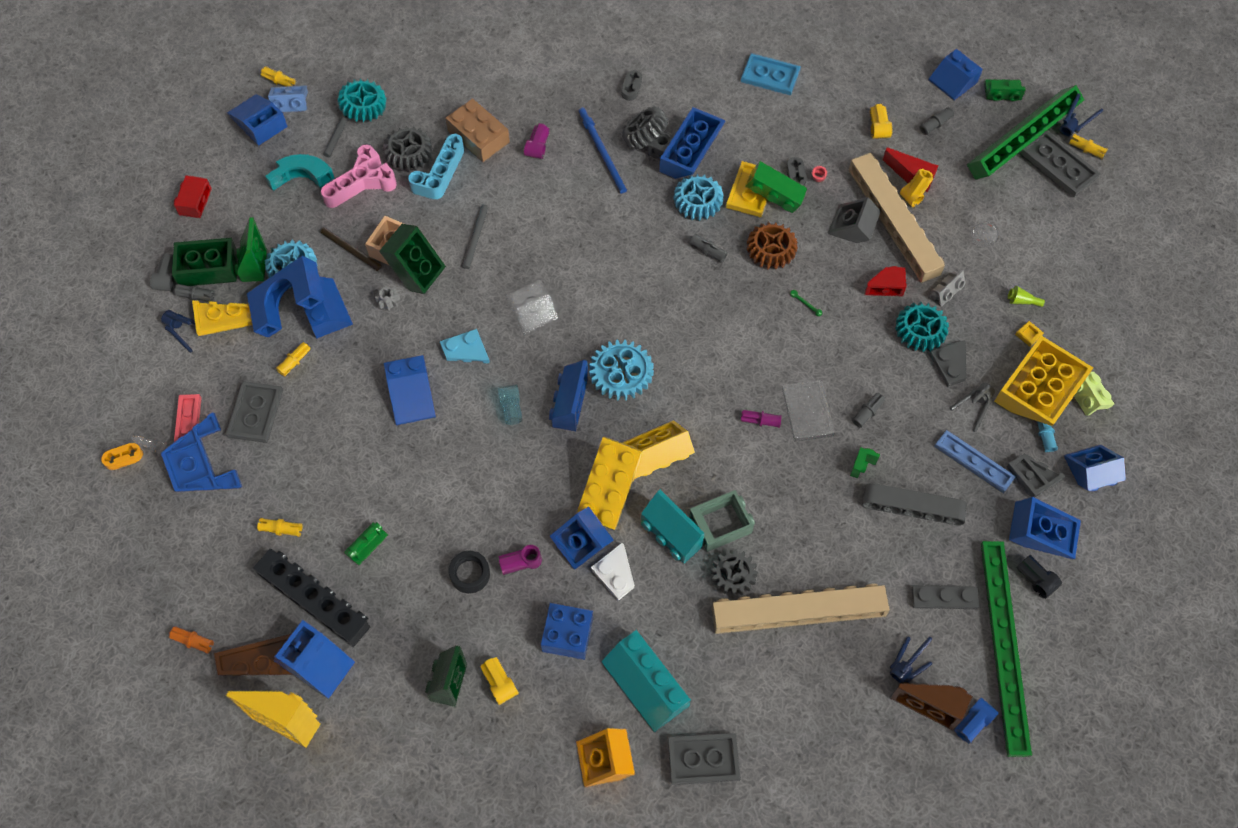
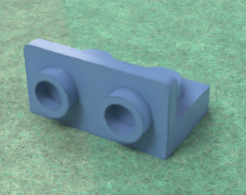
M307 85L271 87L268 95L269 101L273 102L282 112L306 111Z

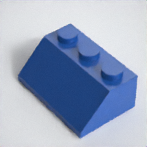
M319 276L324 301L311 310L304 308L316 339L353 325L333 278Z
M586 360L564 366L563 374L559 373L558 385L560 387L559 391L555 390L553 398L555 407L550 409L549 420H552V427L571 431L577 430L588 382V363Z

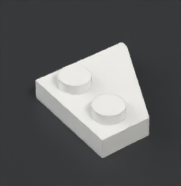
M623 543L591 567V571L618 601L634 589V582Z

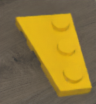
M192 300L198 336L252 325L249 304L229 303L225 305L217 304V302L200 303L199 301Z

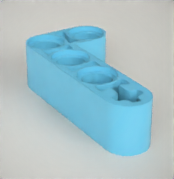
M451 134L447 137L429 174L421 171L410 173L408 179L411 191L414 194L430 199H439L444 195L464 153L463 140L460 135Z

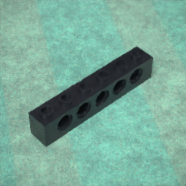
M270 548L253 567L257 575L354 648L370 629V625L367 622L368 617L360 611L354 612L351 609L352 605L345 599L338 600L334 597L336 593L329 587L322 588L318 585L320 581L311 574L306 576L302 573L304 569L295 562L293 564L287 561L288 557L281 551L276 553ZM286 569L283 574L277 575L279 570ZM296 581H301L298 587H293ZM312 593H318L314 599H308ZM328 605H334L331 611H324ZM350 617L348 623L340 624L343 618Z

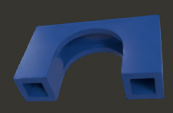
M301 256L247 293L255 333L270 337L282 329L279 302L284 292L291 286L293 287L297 305L311 310L324 301L315 261Z

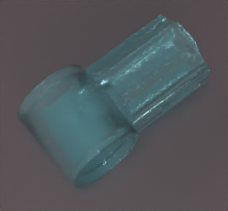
M518 385L498 388L505 424H519L522 422V413L519 404Z

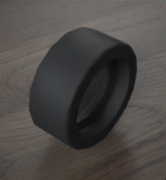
M472 550L457 554L451 560L448 568L453 586L460 592L467 594L482 590L490 578V568L487 560L479 552ZM466 561H475L482 568L481 577L473 583H463L457 577L458 567Z

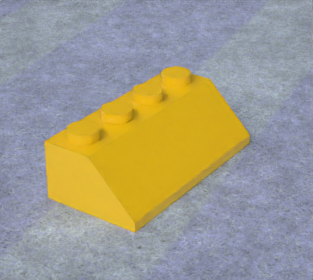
M674 420L622 442L643 451L634 479L640 476H648L656 469L666 468L672 462L687 459L689 455L695 453L688 431Z

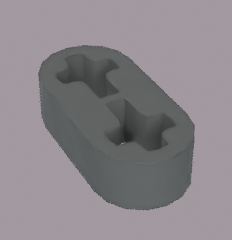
M632 70L628 72L622 86V97L625 100L631 101L636 99L642 84V73L640 71Z
M793 157L787 163L788 177L794 181L798 177L799 184L805 186L806 173L804 162L798 157ZM793 164H796V166L798 167L797 170H795Z

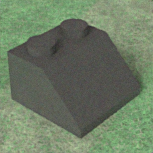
M869 197L840 204L828 234L854 243L869 241L881 211Z

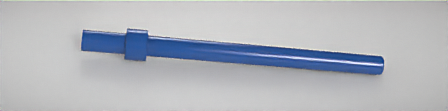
M580 108L578 112L583 120L582 123L585 129H588L620 193L627 192L594 127L593 119L588 116L585 108Z

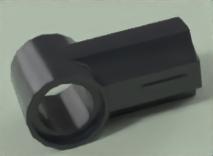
M1031 555L1026 557L1016 567L1032 583L1033 590L1036 593L1039 592L1040 594L1038 595L1043 599L1048 598L1062 585V581L1057 574L1047 571Z

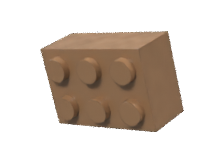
M473 98L445 118L448 132L460 135L463 145L482 162L510 143L508 128Z

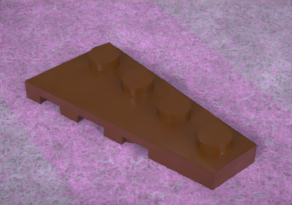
M291 634L214 653L217 674L219 676L293 675L274 662L276 654Z

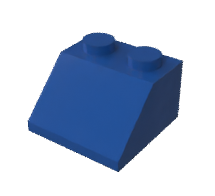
M955 49L942 60L928 80L951 99L956 100L978 83L983 69L958 49Z
M1103 445L1064 455L1077 484L1087 491H1096L1101 487L1113 486L1118 482L1126 480L1124 457Z
M589 506L575 514L550 535V538L574 570L614 541Z

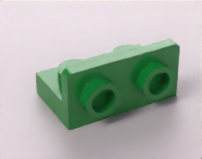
M986 79L984 82L986 100L1018 101L1022 100L1026 91L1025 86L1021 85V80Z

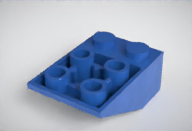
M257 94L227 112L258 146L288 127L283 112L273 102Z
M304 620L301 621L274 658V662L327 699L330 698L355 663L354 660L326 636Z

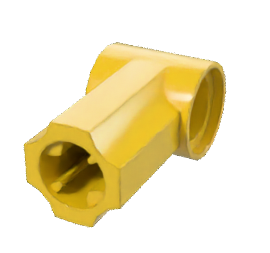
M876 104L870 108L872 139L891 138L892 123L891 121L888 122L886 107L882 104Z
M919 169L912 181L900 191V195L911 207H915V204H920L924 199L923 193L933 180V174L930 171Z
M497 657L485 661L480 666L491 686L490 690L494 698H496L498 705L518 695L513 681L510 677H507Z

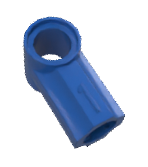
M982 697L968 711L969 714L954 730L957 736L968 744L999 714Z

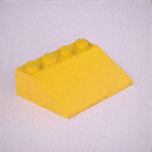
M1041 335L1001 389L994 402L1011 413L1053 426L1093 367Z
M228 691L226 694L249 718L305 748L320 726L316 719L317 715L295 693L290 692L287 695L282 691Z

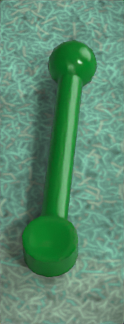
M796 290L791 291L790 296L797 298L815 312L816 316L820 317L823 314L822 310L816 309L800 297Z

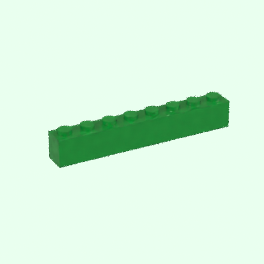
M1077 85L1058 92L969 162L967 166L975 180L993 174L1067 115L1078 93L1080 98L1075 107L1081 104L1085 99Z

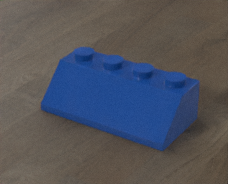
M693 107L662 154L659 172L675 179L693 175L725 124V120Z

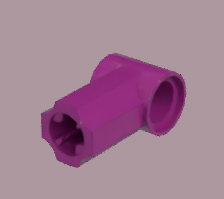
M539 123L534 126L530 140H527L525 143L524 156L543 159L544 156L542 155L545 154L546 142L550 133V128L545 124Z
M527 545L522 550L498 556L503 575L527 568L536 569L542 563L540 550L535 545ZM528 555H537L535 559L527 560Z

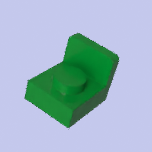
M861 447L850 476L858 479L861 472L865 473L868 463L876 465L880 454L870 448Z

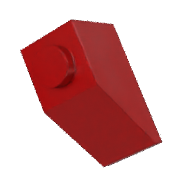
M885 267L867 283L865 295L903 297L906 290L905 267Z

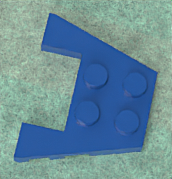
M210 413L206 416V419L196 424L191 431L180 437L161 453L175 492L242 488L237 470H232L215 477L201 440L203 437L221 431L215 413Z

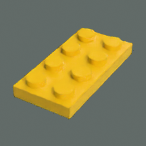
M604 436L577 513L589 506L603 526L615 530L643 451Z

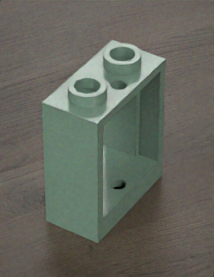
M736 490L690 508L689 518L705 533L703 546L706 552L747 536L753 531L755 525L753 516L747 513L744 508L746 507L745 501L742 496H738ZM732 504L743 527L714 539L703 516Z

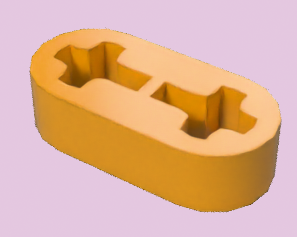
M128 443L106 451L102 455L101 461L107 469L116 470L138 462L143 456V451L136 443ZM131 450H135L134 456L129 455ZM114 456V462L110 463L109 461H111V457Z

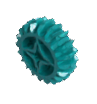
M353 79L352 83L347 82L346 86L343 85L341 90H339L338 104L340 111L343 112L344 116H348L349 120L354 118L356 122L358 120H362L363 123L365 120L371 122L372 118L377 119L378 115L382 116L386 108V97L384 90L381 89L380 85H376L375 81L370 83L368 79L366 81H362V79L355 81Z
M913 302L911 306L907 305L904 307V310L900 311L896 319L895 331H898L897 337L902 338L901 343L907 342V348L912 345L915 351L921 348L922 352L926 348L930 352L934 347L938 348L940 344L944 343L949 332V323L946 322L947 316H942L943 310L937 311V306L932 308L929 303L923 305L922 302L918 303V306ZM913 318L912 324L908 325L907 321ZM936 328L937 333L931 335L932 329Z

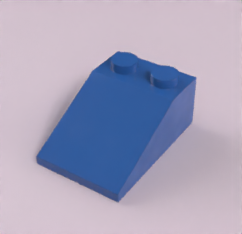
M421 355L384 363L396 425L435 418V409L424 356Z
M1034 497L1015 502L1009 540L1026 548L1075 559L1081 520Z

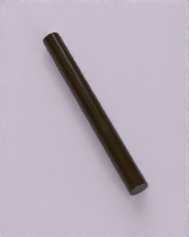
M323 227L320 233L374 270L378 271L382 267L381 264L327 228Z

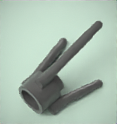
M982 383L978 388H974L972 392L951 406L950 410L959 407L973 396V404L976 402L985 403L973 429L976 432L989 405L993 402L991 397L994 395L995 390L990 384Z

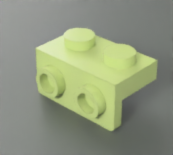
M1090 372L1074 395L1086 416L1091 415L1096 410L1108 409L1114 405L1111 394L1105 390L1100 377L1095 372Z

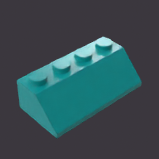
M637 630L621 640L601 661L654 733L690 706L691 699Z

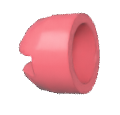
M823 166L815 167L812 171L814 181L822 182L825 180L827 170Z

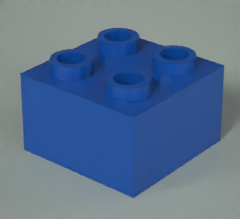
M550 603L541 641L542 652L585 660L593 622V611Z

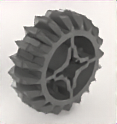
M648 107L628 121V124L622 131V137L631 149H642L644 146L653 143L654 140L663 134L668 125V118L659 107Z
M406 126L405 129L399 127L398 131L393 130L392 135L387 134V139L384 140L383 145L384 157L389 165H393L395 169L399 168L401 171L407 168L408 172L410 168L417 170L418 165L423 167V163H428V158H431L433 150L431 139H429L426 132H422L421 128L416 130L414 126L411 129Z

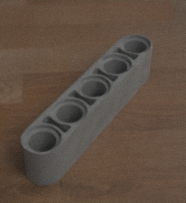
M874 483L865 485L863 507L866 509L871 507L872 510L888 513L892 511L893 514L909 517L913 515L915 518L931 521L934 519L933 521L952 525L954 523V525L958 526L965 524L967 503L964 500Z

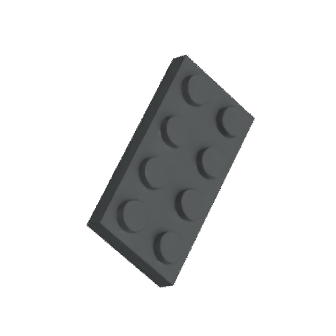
M1045 131L1019 152L1073 197L1092 184L1101 174L1048 131Z

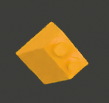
M607 728L576 742L584 787L619 781L635 775L626 729Z

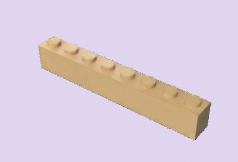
M871 153L851 160L849 172L866 198L869 197L881 211L879 215L880 220L920 282L922 283L940 276L945 266L943 259L938 256L934 245L929 242L924 230L917 224L915 216L909 212L905 201L898 195L896 187L890 183L888 175L883 172L878 160Z
M869 584L863 588L848 586L843 590L827 588L823 592L806 590L801 594L786 592L780 594V596L773 597L770 594H765L753 599L745 596L733 601L719 599L713 602L712 606L715 634L886 617L890 611L885 585L878 586V584Z

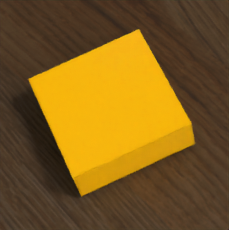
M1028 321L1015 335L1031 347L1041 335L1043 336L1044 332Z

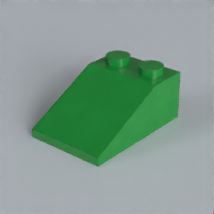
M254 217L249 218L240 239V247L236 251L238 264H235V273L239 275L241 282L265 281L267 248Z

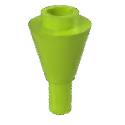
M1017 285L1011 288L1008 293L1010 304H1033L1043 307L1045 303L1044 299L1034 297Z

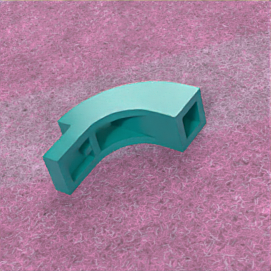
M306 154L290 155L276 161L278 168L265 176L269 187L273 191L289 180L298 177L312 180L320 189L335 179L332 168L318 157Z

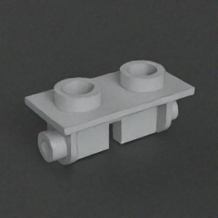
M961 270L959 273L956 271L950 272L941 281L943 285L938 284L931 290L930 298L932 300H939L941 307L950 301L965 285L964 271Z

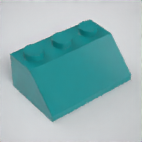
M661 489L657 491L641 513V525L646 531H652L656 535L655 539L661 546L666 545L671 550L670 554L676 561L680 560L685 564L702 549L705 533Z

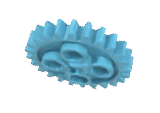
M616 340V345L608 342V348L602 345V352L596 350L595 356L591 357L592 363L589 364V374L592 377V384H595L596 390L601 389L602 395L608 392L609 399L613 395H616L617 400L620 399V396L627 400L628 395L635 398V392L641 395L642 388L647 390L648 383H652L654 364L651 362V356H647V350L641 351V345L635 348L633 341L630 345H627L626 340L623 341V344ZM614 356H616V357L618 358L620 368H618V361L616 360V358H615ZM622 371H625V378L629 382L628 384L624 380V375ZM632 373H637V374H639V375H637V376H632L631 374H632ZM613 380H619L620 382L614 383V382H612V381H613Z

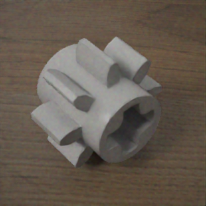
M385 286L381 290L378 289L379 296H375V299L379 303L380 309L387 308L390 311L394 306L398 307L397 301L400 300V296L396 292L395 287Z

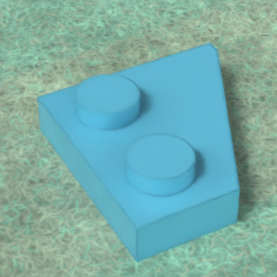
M477 329L440 341L447 361L462 360L463 362L483 361V363H490Z

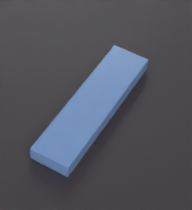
M947 430L934 446L1002 493L1007 490L1016 477Z

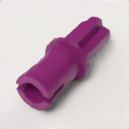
M743 410L741 414L742 422L760 424V427L767 425L780 428L782 415Z

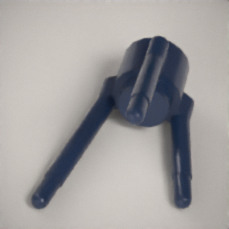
M1078 93L1067 116L1063 120V124L1059 128L1060 132L1065 136H1072L1074 132L1079 133L1085 125L1102 113L1103 109L1101 108L1078 125V120L1074 118L1076 113H1073L1080 98Z
M171 310L165 311L161 317V322L166 325L165 330L169 331L192 353L193 350L174 331V328H179L182 323L195 325V320Z
M907 637L895 661L889 667L891 669L890 675L898 683L904 684L906 682L909 684L913 678L932 665L930 661L911 673L913 670L911 664L932 641V637H928L907 662L902 661L900 663L911 638Z

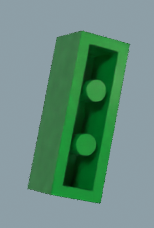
M761 161L752 169L745 186L791 213L801 206L807 191L805 186Z

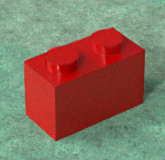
M185 176L184 181L180 184L178 196L174 199V207L180 216L201 218L212 190L207 178Z

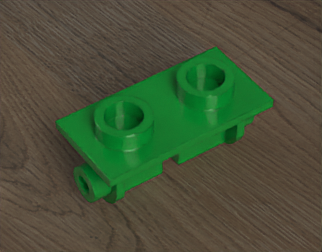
M373 522L344 553L356 564L360 565L383 542L388 534L382 530V526L379 523Z

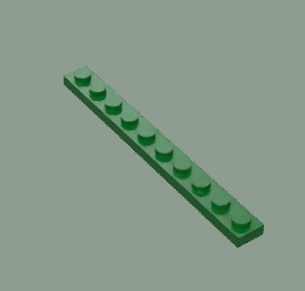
M983 541L981 543V552L1007 757L1032 756L1004 541Z

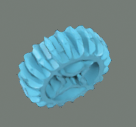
M697 173L695 177L689 175L688 179L683 178L682 182H678L674 190L675 206L679 208L680 214L684 213L685 218L690 215L692 220L695 217H698L699 221L702 217L707 220L709 215L714 217L715 212H719L723 204L724 194L721 186H718V182L713 181L712 177L707 179L705 174L703 177H699Z
M284 240L283 245L277 243V248H271V253L267 254V259L265 260V270L269 278L279 272L277 270L278 266L284 268L300 256L309 258L317 264V257L314 255L313 249L309 248L306 243L302 244L300 240L297 243L293 240L287 243Z

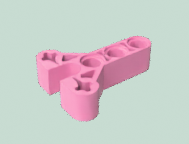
M362 145L357 150L358 158L354 168L322 187L321 195L327 207L334 208L365 189L392 191L397 186L393 170L387 163L381 165L379 154L373 147Z

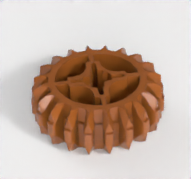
M769 221L766 226L762 223L759 227L755 226L747 239V252L750 258H754V264L760 262V267L767 265V269L773 266L775 270L778 268V265L783 268L785 263L790 264L791 260L795 258L798 249L795 233H790V227L785 229L784 223L778 226L777 222L771 225ZM759 241L762 243V249L758 245ZM782 242L786 245V249L783 248Z

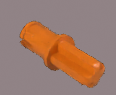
M175 626L169 633L170 639L185 644L187 648L193 647L206 654L212 649L209 645H214L213 640L199 636L195 631L191 633Z

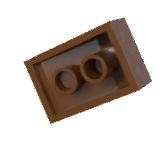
M900 684L890 699L953 730L963 720L972 696L959 686Z

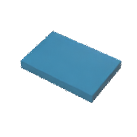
M751 53L741 77V82L791 96L801 66Z

